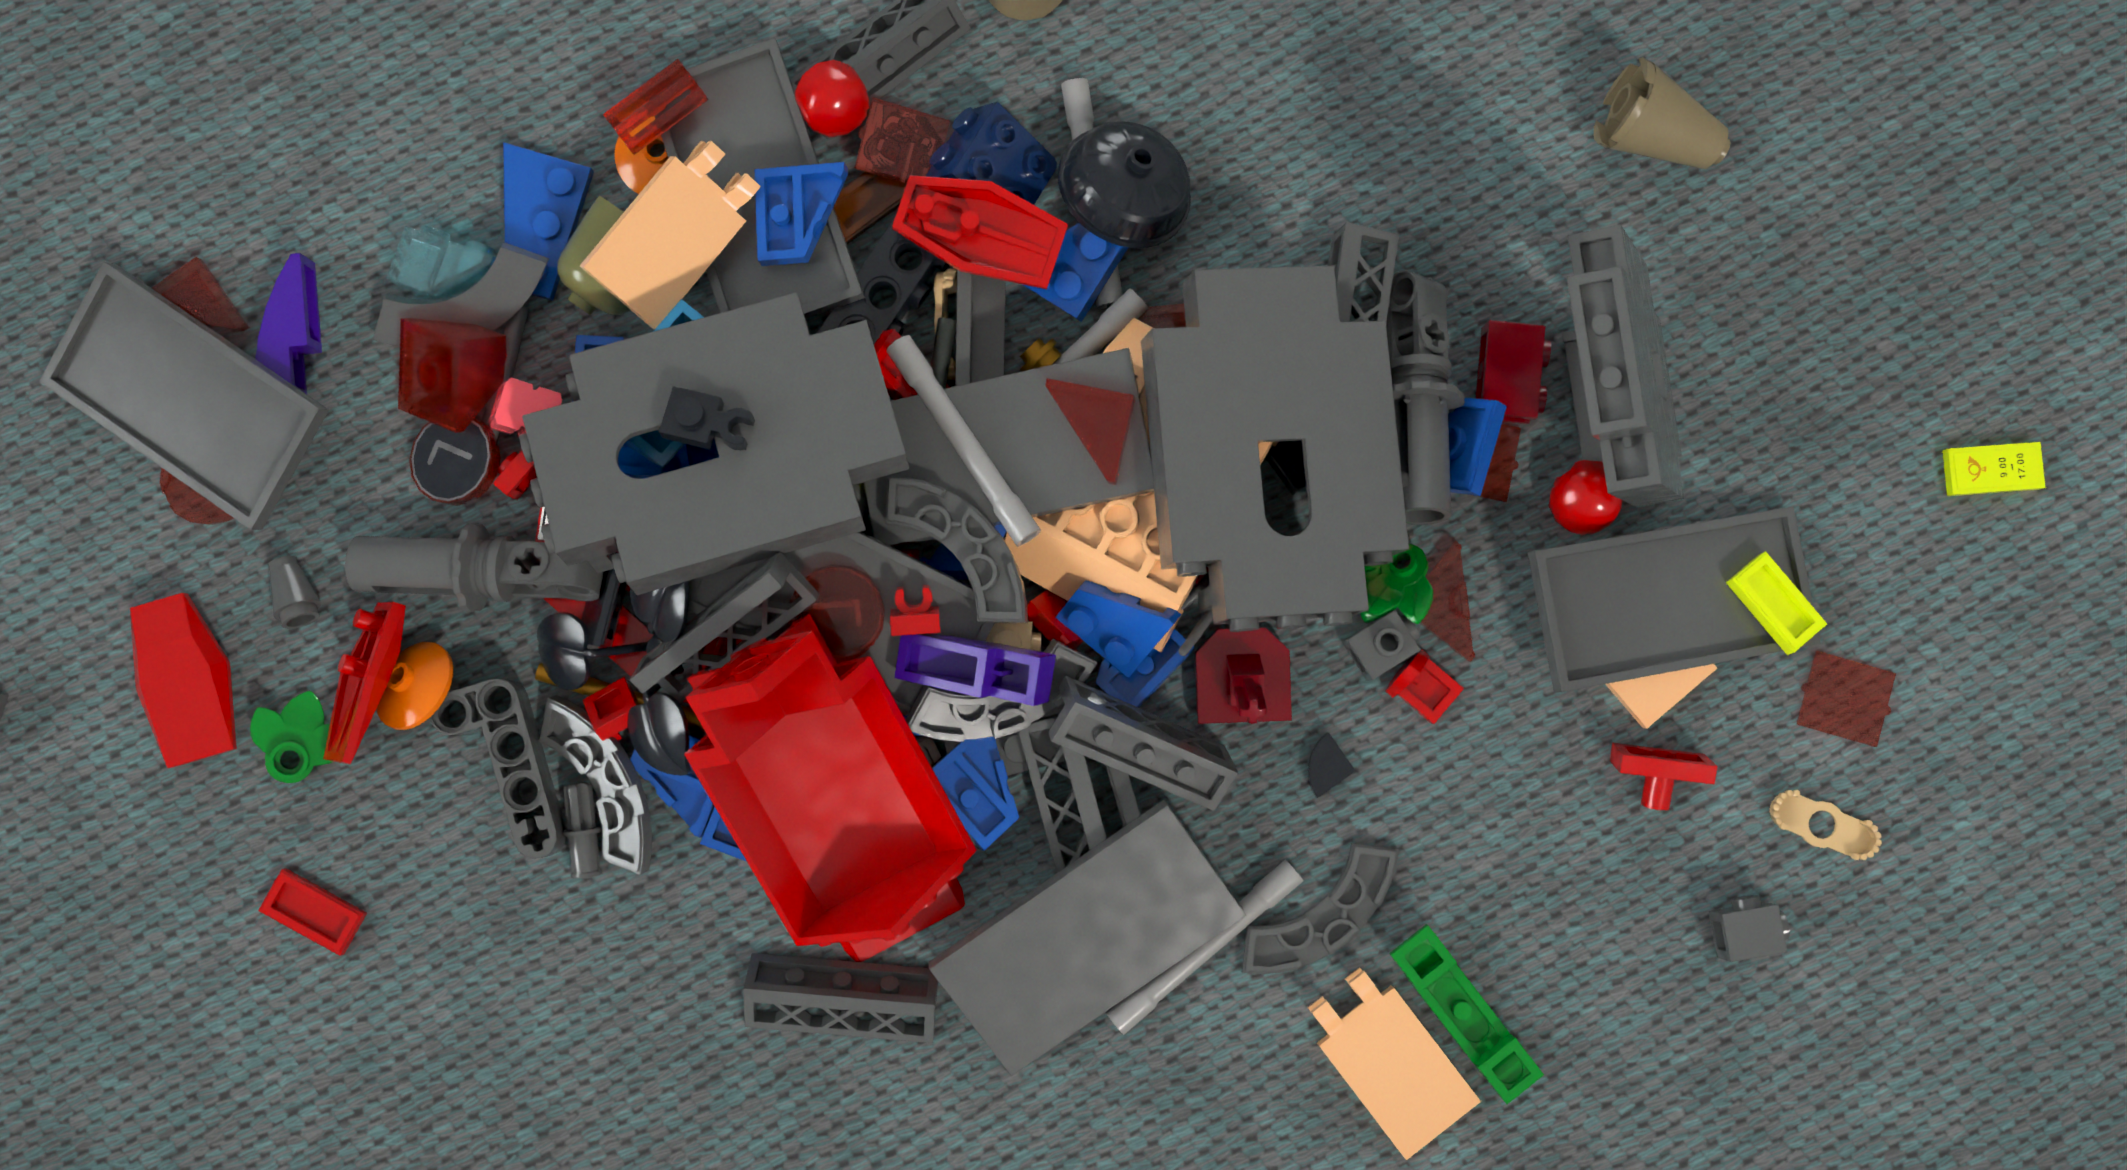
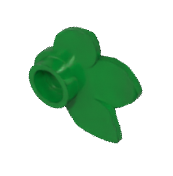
M1409 544L1408 550L1393 556V563L1377 566L1364 565L1369 610L1360 614L1365 623L1377 620L1397 607L1414 624H1419L1425 618L1431 607L1434 591L1425 577L1428 571V560L1421 548ZM1411 560L1406 568H1396L1398 562Z
M306 691L293 698L284 707L281 714L268 708L258 707L251 720L250 732L252 740L266 753V769L277 781L283 783L299 782L310 774L314 766L333 762L323 759L330 724H324L325 717L322 705L312 691ZM285 751H295L299 755L300 761L298 766L288 768L282 763L281 757Z

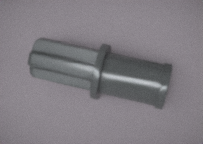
M586 782L572 783L566 785L563 789L568 829L563 831V836L568 837L571 878L599 876L602 874V869L600 867L597 833L602 830L601 826H596L592 786Z

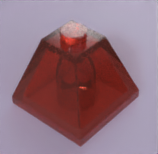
M401 318L398 409L452 432H464L504 382L505 361L507 357L506 335L476 324Z

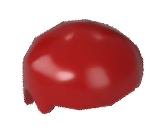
M837 60L815 64L802 75L795 90V100L805 122L811 127L812 131L828 138L847 135L863 123L867 117V110L870 108L866 86L856 70L849 64Z
M1580 460L1575 462L1568 472L1560 477H1556L1553 483L1554 486L1551 488L1548 504L1555 522L1571 533L1593 535L1604 530L1616 520L1622 507V500L1609 494L1607 491L1602 461Z

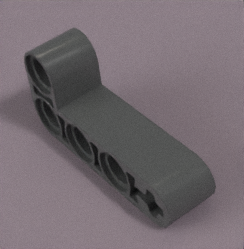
M491 679L448 692L441 706L430 717V721L436 730L446 735H468L483 730L513 840L518 851L525 857L532 859L552 856L559 852L565 845L567 838L563 836V831L566 830L544 749L542 743L539 742L540 735L525 688L516 681ZM505 687L511 694L512 703L506 712L500 713L494 705V697L500 689ZM459 701L466 709V717L464 722L456 727L449 719V711L453 704ZM514 733L521 735L525 744L524 751L518 758H513L507 751V741ZM526 778L532 779L538 790L536 799L530 804L522 800L519 793L520 785ZM544 810V815L534 816L535 818H525L524 812ZM547 829L549 838L545 839L543 843H534L532 834H536L539 830Z

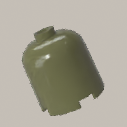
M598 196L596 201L592 203L561 252L557 261V272L564 285L572 291L567 299L589 315H592L596 308L609 315H621L629 312L630 309L580 267L581 263L624 213L601 196Z

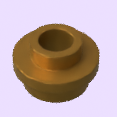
M1038 338L1019 356L1026 363L1019 369L1020 372L1052 365L1062 355L1054 347L1057 342L1052 338L1045 344Z

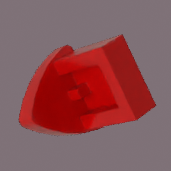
M1049 590L1032 599L1027 605L1028 620L1033 622V625L1049 641H1052L1054 638L1077 649L1083 640L1055 618L1068 601Z
M1421 649L1399 669L1385 692L1392 698L1398 695L1428 722L1435 724L1464 688L1429 659V654Z

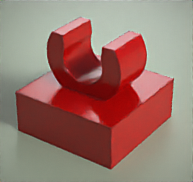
M923 585V599L917 605L908 604L904 599V588L897 587L895 604L898 609H891L890 611L891 636L940 633L939 606H931L932 590L929 585Z
M625 677L583 699L593 729L602 741L610 737L616 738L617 741L621 740L620 732L628 728L629 711L633 706L639 704L632 686Z

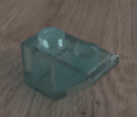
M424 225L422 231L405 226L386 279L400 288L432 299L448 298L470 288L490 269L496 259L493 256L494 249L469 239L465 246L449 241L451 237L449 233L429 225Z

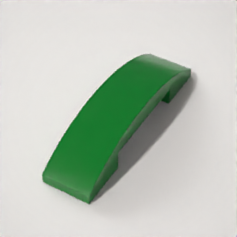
M1425 924L1389 953L1423 1001L1506 1104H1509L1544 1075L1522 1045L1509 1033L1458 967L1456 960L1429 925Z

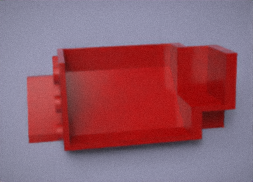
M809 613L792 622V626L776 639L768 641L764 637L731 654V660L723 667L708 671L703 669L687 678L693 691L685 698L707 735L685 752L684 755L796 946L818 944L820 947L840 942L844 951L855 962H863L961 910L965 906L963 889L956 877L963 872V865L977 849L870 656L837 663Z

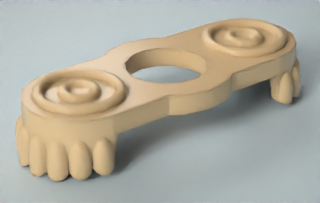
M957 269L937 272L935 276V334L938 318H948V294L957 293ZM952 357L950 359L947 380H956V361Z
M1786 790L1779 793L1771 802L1770 815L1774 823L1782 830L1802 836L1804 841L1812 846L1819 848L1828 847L1850 856L1854 860H1866L1867 857L1872 858L1874 853L1879 851L1878 846L1882 844L1880 840L1881 833L1877 832L1878 827L1873 825L1872 821H1862L1844 814L1832 803L1816 802L1801 796L1799 790ZM1817 811H1826L1834 819V831L1826 838H1817L1809 829V819Z

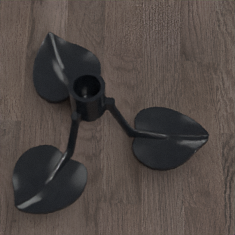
M689 581L636 595L630 588L631 604L636 616L640 620L647 622L648 632L654 634L647 642L588 649V630L585 623L577 616L561 612L544 618L537 629V640L540 643L538 646L540 658L549 678L562 689H578L587 682L590 675L588 658L641 651L649 653L663 641L670 642L675 638H679L684 632L687 622ZM682 664L670 673L673 676L682 674L684 672ZM656 683L643 693L644 703L633 706L629 711L628 729L632 744L639 756L653 768L672 775L683 776L690 774L692 771L684 755L689 750L690 742L685 712L674 697L667 693H657L662 687Z

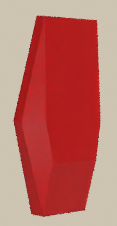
M909 175L892 230L961 272L1047 289L1068 224L992 181Z
M179 593L131 607L136 691L167 769L237 749L230 662L189 594Z
M377 602L373 612L363 609L357 610L353 619V627L363 629L351 654H343L339 661L338 672H340L323 759L345 764L352 763L399 656L406 605L396 602Z

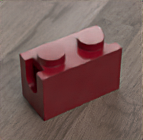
M1489 320L1481 328L1475 399L1496 400L1506 405L1507 408L1502 422L1530 424V419H1537L1538 413L1542 414L1545 410L1547 387L1541 385L1542 368H1547L1551 355V341L1545 340V325Z

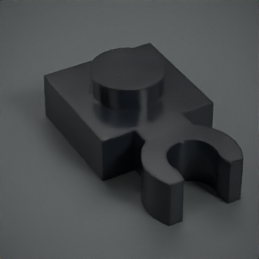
M673 386L659 433L663 439L709 450L714 437L722 438L724 443L731 449L746 450L748 445L746 439L731 434V430L739 423L753 426L755 419L751 412L742 408H734L725 413L722 412L724 403L721 397Z

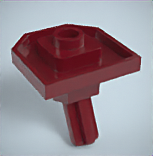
M1259 627L1258 630L1230 632V628L1216 629L1195 652L1197 723L1248 722L1255 724L1267 721H1292L1290 650L1266 627Z

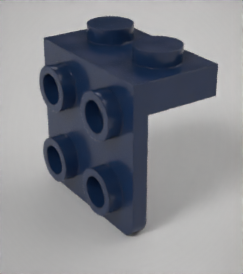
M999 102L974 109L969 107L962 111L953 122L952 128L954 132L947 143L941 145L930 158L929 163L932 166L926 177L992 181L1034 205L1057 168L1056 159Z

